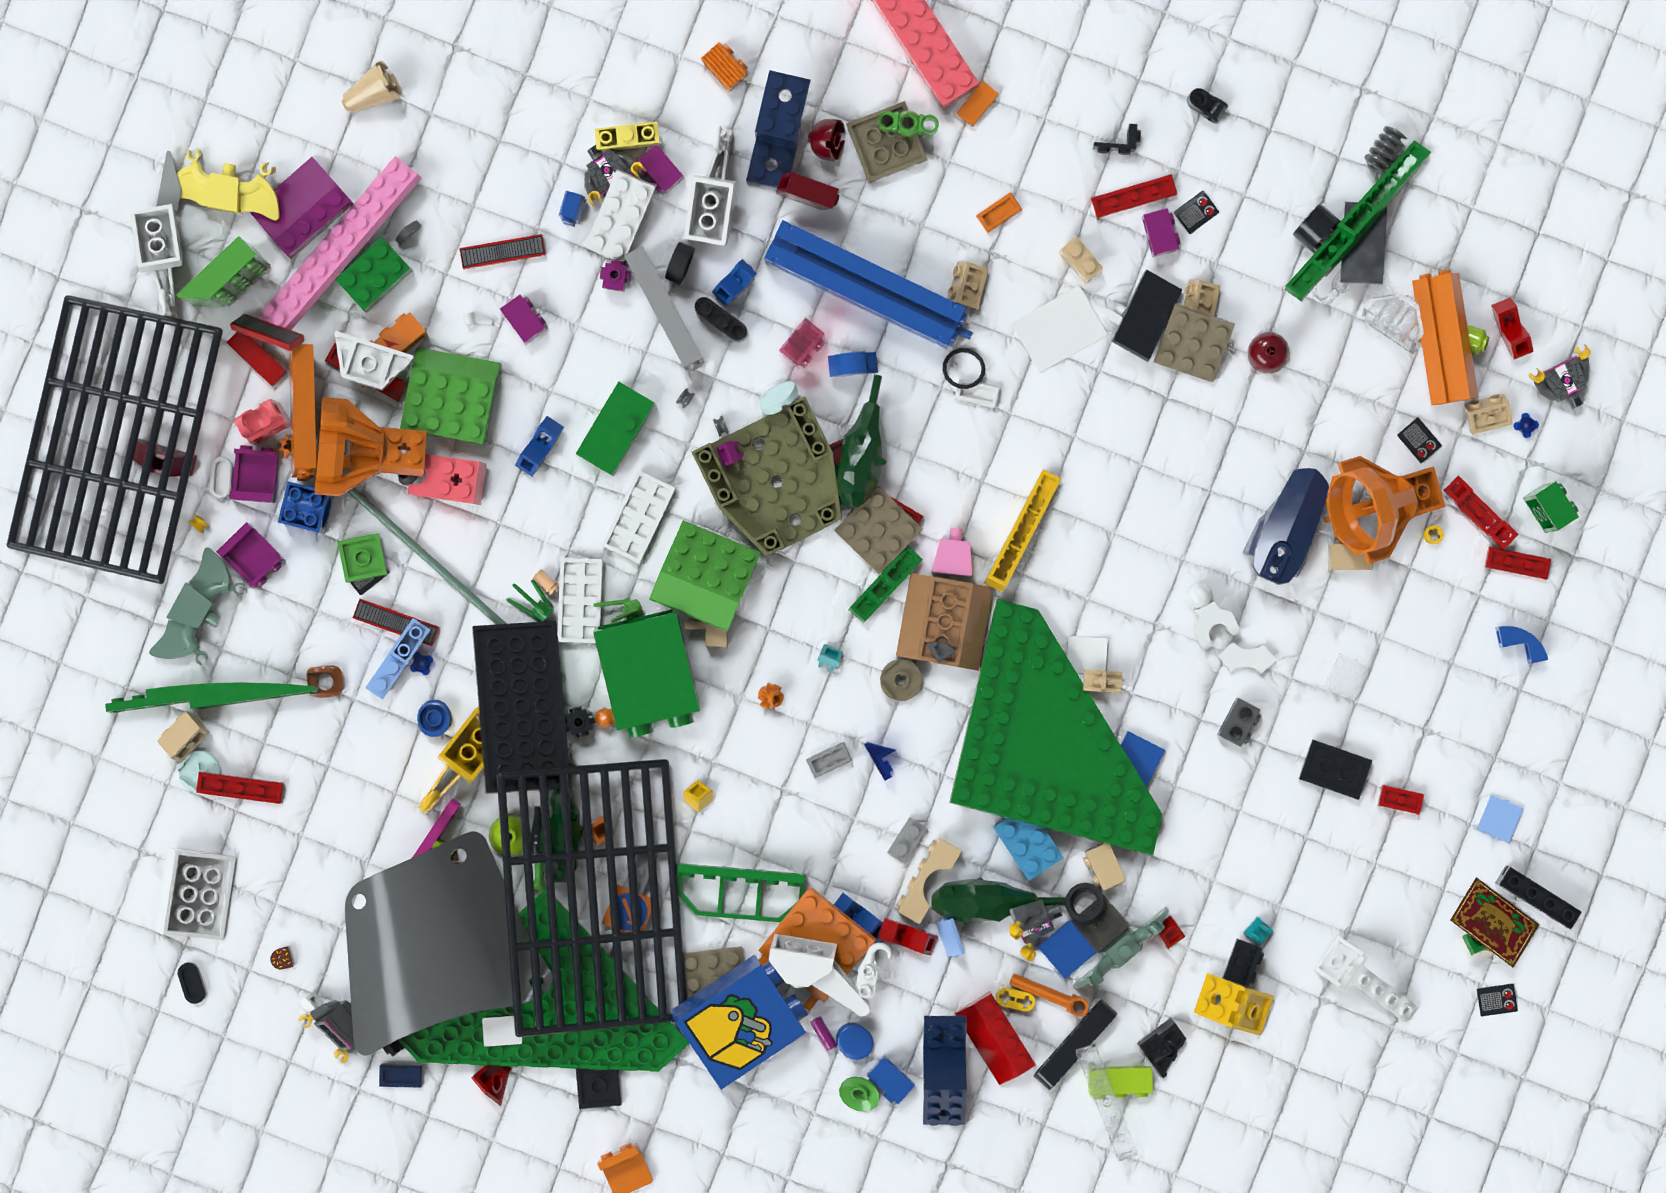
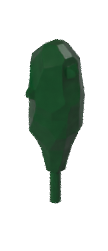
M874 374L869 401L864 403L855 424L844 435L840 461L838 465H835L839 501L844 506L855 508L863 505L871 497L879 482L881 466L887 464V460L883 458L884 436L881 429L880 406L877 404L882 376Z
M571 780L569 802L574 852L581 851V836H583L582 833L584 831L581 825V814L575 804ZM553 789L549 800L552 853H562L565 851L560 789ZM541 828V831H540V842H541L540 850L542 851V854H544L543 834H542V828ZM574 860V871L578 867L579 860ZM565 861L553 862L554 882H566ZM542 863V869H543V872H544V873H545V863Z
M978 878L944 883L932 894L931 909L946 919L953 918L968 925L970 921L1000 922L1011 915L1009 909L1038 900H1043L1045 906L1057 904L1065 906L1066 900L1065 897H1037L1033 892L1015 888L1007 883Z

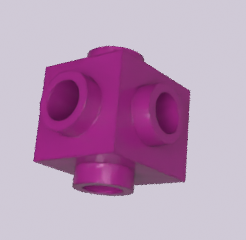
M611 260V263H605V267H601L600 279L603 280V289L625 292L626 283H630L631 271H628V266L623 265L624 261ZM618 272V277L614 279L612 277L613 273Z

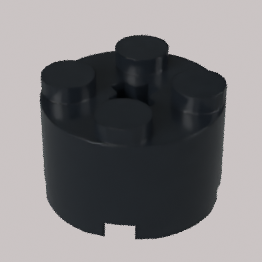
M1320 203L1293 232V235L1314 254L1331 236L1333 231L1337 229L1341 221Z

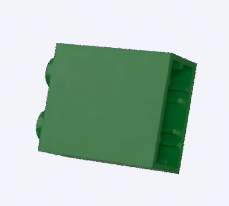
M673 609L594 628L593 634L617 731L627 729L628 737L631 738L653 732L652 722L668 719L670 728L681 727L694 722L693 713L700 711V703L678 611Z

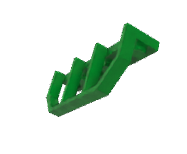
M681 862L678 864L679 896L693 913L698 916L781 922L794 905L779 917L760 916L762 881L766 880V884L779 885V881L788 882L787 886L800 887L799 899L804 894L805 873L685 864ZM695 874L703 875V879L716 880V876H720L717 912L699 911L682 891V878H695ZM737 878H745L747 883H758L755 915L722 913L724 881H737Z

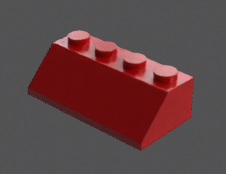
M991 991L955 1013L956 1016H967L966 1033L999 1085L1020 1076L1036 1066Z

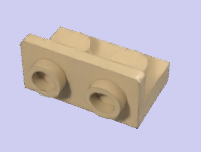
M957 262L953 270L952 285L948 290V299L956 304L979 309L988 268L970 262Z
M1189 280L1185 288L1186 295L1183 306L1215 316L1220 285L1202 280Z
M1493 394L1489 398L1482 400L1474 399L1463 405L1464 410L1467 412L1472 435L1513 424L1510 402L1504 394Z

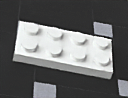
M617 169L585 247L614 260L625 261L624 255L628 254L656 186Z
M637 470L601 546L640 564L676 488Z
M560 558L558 642L596 643L593 631L595 627L601 626V607H593V604L600 603L602 598L603 559Z

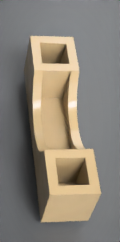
M940 837L937 841H932L928 848V851L931 853L927 860L925 858L921 860L917 868L920 870L916 878L912 876L907 885V888H909L907 895L904 896L902 894L896 904L899 907L897 910L899 913L918 924L922 922L930 908V904L925 899L923 892L927 877L939 869H952L962 850Z

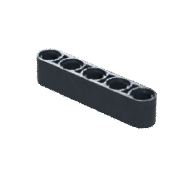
M1099 1000L1039 1067L1033 1077L1048 1090H1051L1112 1022L1117 1012L1104 1000Z

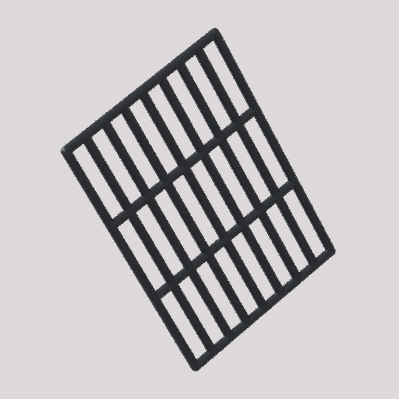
M71 295L64 297L6 543L7 548L152 583L163 584L165 582L222 338V328ZM71 304L82 307L65 379L62 380L54 378ZM91 308L100 310L84 382L80 384L73 382ZM110 312L119 314L102 388L91 385L108 313ZM127 316L138 318L121 392L111 391L110 388ZM147 320L156 322V327L138 397L129 395ZM166 324L175 326L157 401L148 399ZM183 330H194L177 405L166 403ZM208 333L212 334L213 338L196 409L188 408L185 406L202 334ZM54 386L62 388L46 460L43 462L35 460L51 389ZM72 390L81 392L65 463L64 466L54 464L70 391ZM90 394L99 396V402L83 470L72 468ZM108 399L118 401L102 473L101 475L91 473ZM131 403L137 405L121 476L120 479L110 477V472L126 404ZM145 407L156 409L140 480L139 483L128 480ZM164 411L175 413L157 488L147 484ZM183 415L194 417L177 492L166 490ZM36 468L43 470L27 541L24 544L16 542L32 470ZM51 472L62 474L45 548L34 545ZM71 476L79 478L80 483L62 553L54 551L53 548ZM93 481L99 483L83 554L82 557L72 555V550L88 482ZM107 485L118 487L100 562L90 558ZM127 489L137 493L120 566L109 564ZM145 494L154 495L156 497L139 569H130L128 565ZM167 498L175 501L158 574L155 575L147 573L163 500Z
M667 759L498 772L497 790L516 1037L675 1022L672 1014H667L662 949L663 937H674L678 1004L680 1005L687 998L669 761ZM652 768H661L667 844L655 845L649 771ZM641 769L646 833L645 846H634L629 770ZM621 771L626 847L614 848L609 784V772ZM588 773H600L606 849L594 850ZM580 774L585 851L573 852L568 775ZM548 776H559L565 851L562 853H552ZM538 777L544 854L532 855L526 778ZM510 779H518L523 856L511 857L505 781ZM667 852L673 923V928L661 929L656 853ZM647 854L653 930L641 931L635 859V855ZM616 856H627L632 932L620 933L615 867ZM606 857L612 934L600 935L594 858ZM586 859L591 936L579 937L574 860ZM565 861L571 938L559 939L553 868V862ZM534 863H545L550 940L538 941L532 866ZM524 864L529 941L517 943L512 865ZM653 938L659 1015L647 1016L641 940ZM633 940L638 1017L626 1018L621 941ZM612 942L618 1019L606 1020L600 943ZM592 944L597 1021L585 1022L580 945ZM567 946L572 948L577 1023L565 1024L559 951V947ZM551 948L556 1015V1025L544 1026L539 949ZM530 950L535 1013V1027L523 1028L518 951Z

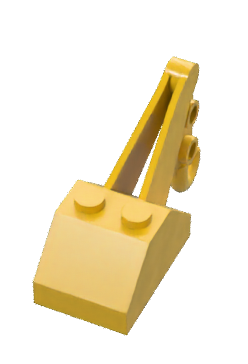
M478 707L474 709L437 757L445 764V767L418 806L425 814L434 807L441 796L460 777L471 783L483 768ZM451 768L457 774L441 791H438L436 787L447 770Z

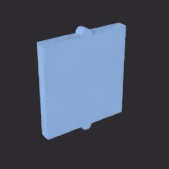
M1490 795L1477 829L1490 834L1492 838L1497 837L1510 842L1523 808L1509 803V800L1504 801Z
M942 918L936 921L947 957L954 956L956 958L959 955L965 954L954 919Z

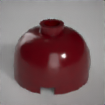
M823 119L809 132L808 143H810L811 149L817 157L827 161H835L840 158L845 145V140L841 141L842 133H845L844 123L842 120Z
M1275 332L1258 334L1251 340L1248 346V360L1256 371L1263 374L1278 372L1288 362L1290 355L1288 343L1281 335Z

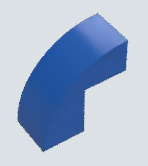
M546 416L539 425L533 439L521 452L515 466L533 477L552 450L564 426Z
M1513 626L1495 627L1499 648L1524 643L1528 663L1548 660L1543 645L1528 631Z
M842 893L834 905L876 938L874 943H879L881 939L878 938L883 921L848 895Z

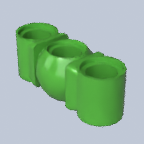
M910 110L901 113L884 111L878 117V127L882 132H898L905 137H912L917 133L918 135L933 136L938 131L939 121L934 115H918ZM884 117H890L893 120V124L886 127L882 125L881 120ZM905 119H911L914 122V126L907 129L902 125V122ZM926 121H932L935 124V128L933 130H926L923 124Z

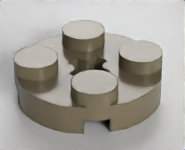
M904 659L893 660L883 668L880 684L883 692L889 698L897 701H906L913 698L919 692L922 676L919 668L913 662ZM898 674L907 677L904 686L902 684L896 685V676Z

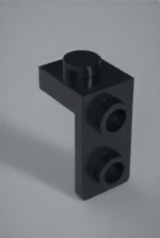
M1129 123L1126 144L1094 142L1093 149H1097V153L1108 154L1111 150L1118 151L1120 155H1131V152L1136 150V142L1140 143L1141 130H1137L1138 124Z

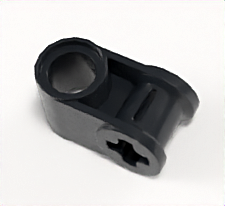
M1201 88L1194 89L1187 96L1188 106L1214 124H1218V118L1224 109L1229 107L1224 101ZM1193 94H1199L1202 97L1201 104H1196L1193 101Z

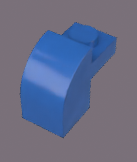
M741 259L732 271L716 285L712 293L727 307L754 281L757 273L749 264Z
M862 351L828 356L830 377L878 373L876 352Z

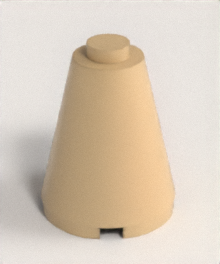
M379 61L343 94L341 102L347 111L355 113L402 98L400 95L402 90L394 74L390 75L386 71L389 67L383 61Z

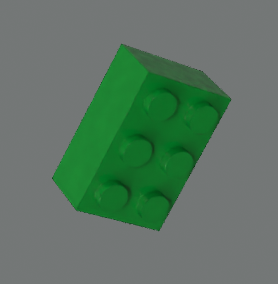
M381 237L335 280L361 309L367 313L413 270L387 241Z
M1557 481L1543 484L1523 497V500L1545 533L1558 531L1579 518L1577 506L1573 501L1569 502L1566 497V489L1561 483L1558 484Z

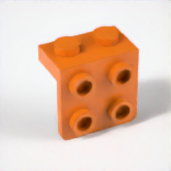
M631 1142L619 1147L620 1150L613 1154L612 1151L604 1153L597 1162L600 1171L603 1170L612 1193H630L653 1181L637 1143L633 1145Z

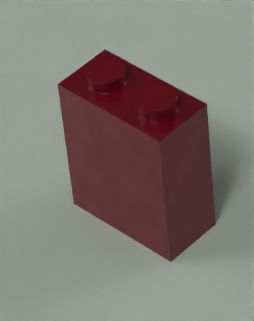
M794 172L781 175L776 191L777 195L819 210L833 209V206L837 205L840 197L838 188Z

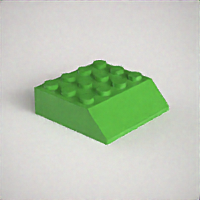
M238 236L176 295L194 307H225L226 305L229 307L238 299L236 296L241 291L245 292L253 285L252 281L257 276L260 278L268 271L267 267L270 264L251 244Z
M418 347L411 368L400 429L427 431V435L486 445L501 363Z
M683 520L659 572L649 600L728 632L761 552Z

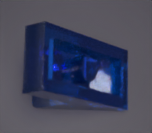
M870 742L864 743L884 781L891 778L890 773L893 769L888 760L883 762L882 758L896 751V749Z

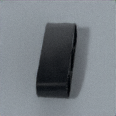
M701 297L696 300L694 308L702 319L734 342L740 343L747 338L748 331L746 326L707 297ZM702 302L710 304V309L706 313L698 310L699 304ZM720 314L727 317V322L724 325H718L715 322L716 317ZM736 327H741L744 330V334L740 338L732 335V331Z

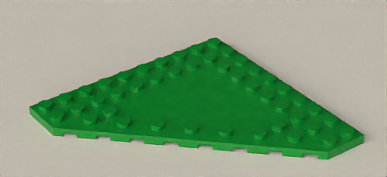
M997 599L949 803L1153 855L1162 812L1088 691H1083V682L1040 611L1035 608Z
M545 888L535 898L538 941L550 940L547 890ZM556 898L559 939L571 938L569 911ZM526 906L519 912V915L529 935ZM578 922L579 937L591 936ZM592 944L580 945L585 1022L597 1021ZM571 946L559 947L565 1024L577 1023ZM601 947L606 1020L618 1019L614 959ZM551 948L539 949V954L552 972ZM623 970L626 1018L638 1017L636 983ZM531 977V979H530V981H529V984H530V986L533 988V986H532V977ZM553 982L549 990L542 995L544 1026L556 1025ZM645 994L647 1016L659 1015L658 1007ZM534 1000L522 1004L523 1028L535 1027ZM513 1006L462 1015L398 1039L418 1063L558 1067L568 1069L586 1068L595 1070L613 1069L623 1071L640 1070L659 1072L689 1044L685 1036L672 1022L529 1036L522 1037V1044L484 1046L482 1019L514 1016Z

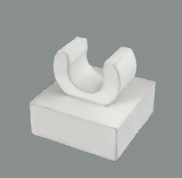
M1119 303L1114 311L1108 308L1103 318L1118 327L1122 319L1121 315L1126 307Z
M314 991L300 1002L304 1008L299 1014L310 1015L312 1010L324 1004Z

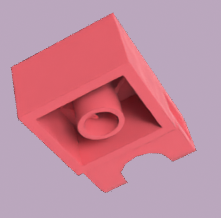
M268 399L260 403L256 409L247 410L233 419L242 437L254 445L291 426L290 419L282 404L273 399Z
M425 454V480L420 484H410L407 494L481 505L487 463ZM459 477L462 478V483H458Z

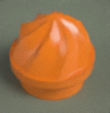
M603 707V709L596 712L594 720L599 727L610 728L611 725H615L612 708L607 709Z

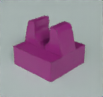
M731 440L716 448L724 467L732 465L744 457V452L738 454L735 447L740 445L738 441L732 442Z

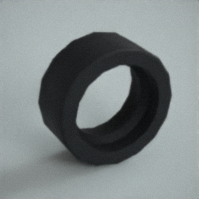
M682 242L677 244L670 259L665 279L679 285L683 282L694 255V247Z
M1086 882L1072 887L1065 899V907L1071 918L1083 925L1094 924L1101 920L1107 907L1106 898L1101 890L1094 884ZM1083 892H1090L1098 899L1097 909L1087 916L1078 914L1074 909L1075 898Z

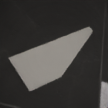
M167 151L156 207L172 204L173 209L178 211L181 189L171 151Z

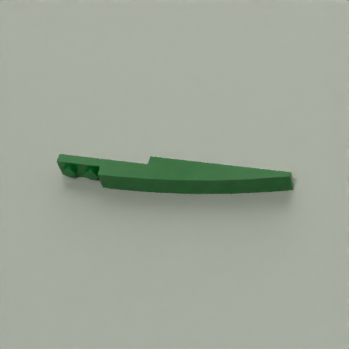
M1414 140L1341 220L1333 234L1285 285V290L1302 302L1324 276L1327 277L1367 232L1429 157L1431 151Z
M250 682L178 685L146 689L147 698H145V695L132 696V700L124 701V698L111 699V703L105 704V708L108 713H118L189 702L190 709L198 710L319 692V688L295 684Z

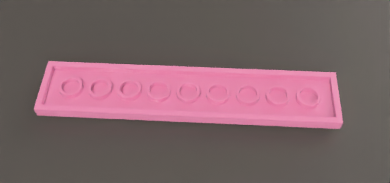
M394 156L267 306L264 307L259 316L264 321L292 330L422 177Z

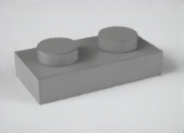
M909 817L887 853L905 864L927 828Z
M647 854L635 855L637 887L640 894H643L649 879ZM627 874L623 887L629 889V880Z

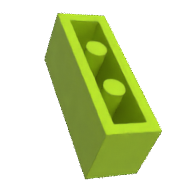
M1150 1065L1087 1067L1088 1094L1093 1095V1098H1106V1095L1114 1094V1098H1126L1127 1094H1135V1097H1148V1093H1153L1152 1067Z

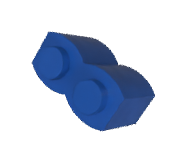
M565 191L558 214L563 224L575 227V224H580L587 201L585 196Z

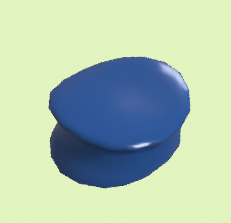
M429 700L418 710V726L422 733L427 736L438 737L444 734L451 726L452 717L449 707L440 700Z
M848 1023L839 1028L836 1034V1043L844 1056L859 1060L871 1053L873 1037L863 1026L856 1023Z

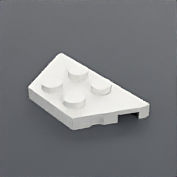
M335 331L340 373L343 379L383 391L414 359L413 355Z

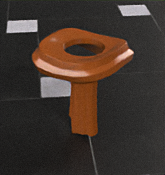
M318 666L307 670V686L319 688V692L309 693L310 696L317 698L334 697L341 694L344 690L343 676L338 666ZM321 674H329L332 677L333 685L330 689L322 690L319 688L317 679Z

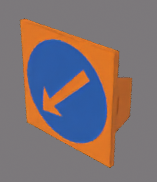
M617 884L620 931L623 933L632 932L629 889ZM638 893L641 931H644L651 915L650 897ZM610 903L601 923L611 927Z

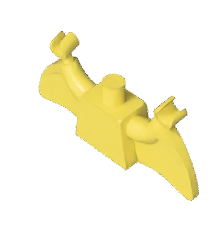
M196 149V158L192 156L191 150L187 152V158L192 161V164L177 173L181 189L180 199L193 200L205 208L243 215V212H256L274 221L280 219L277 195L271 184L265 180L267 175H273L276 172V167H271L269 172L267 171V166L270 162L263 163L260 166V175L257 174L252 181L244 182V180L234 177L236 165L224 163L222 175L216 173L208 175L203 171L202 165L198 161L202 156L201 150Z

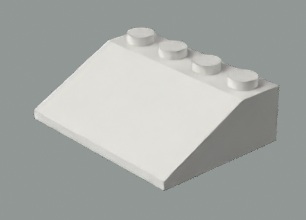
M168 847L155 931L163 935L224 940L236 857Z

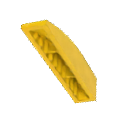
M1044 469L1041 471L984 584L1000 592L1005 590L1061 478Z

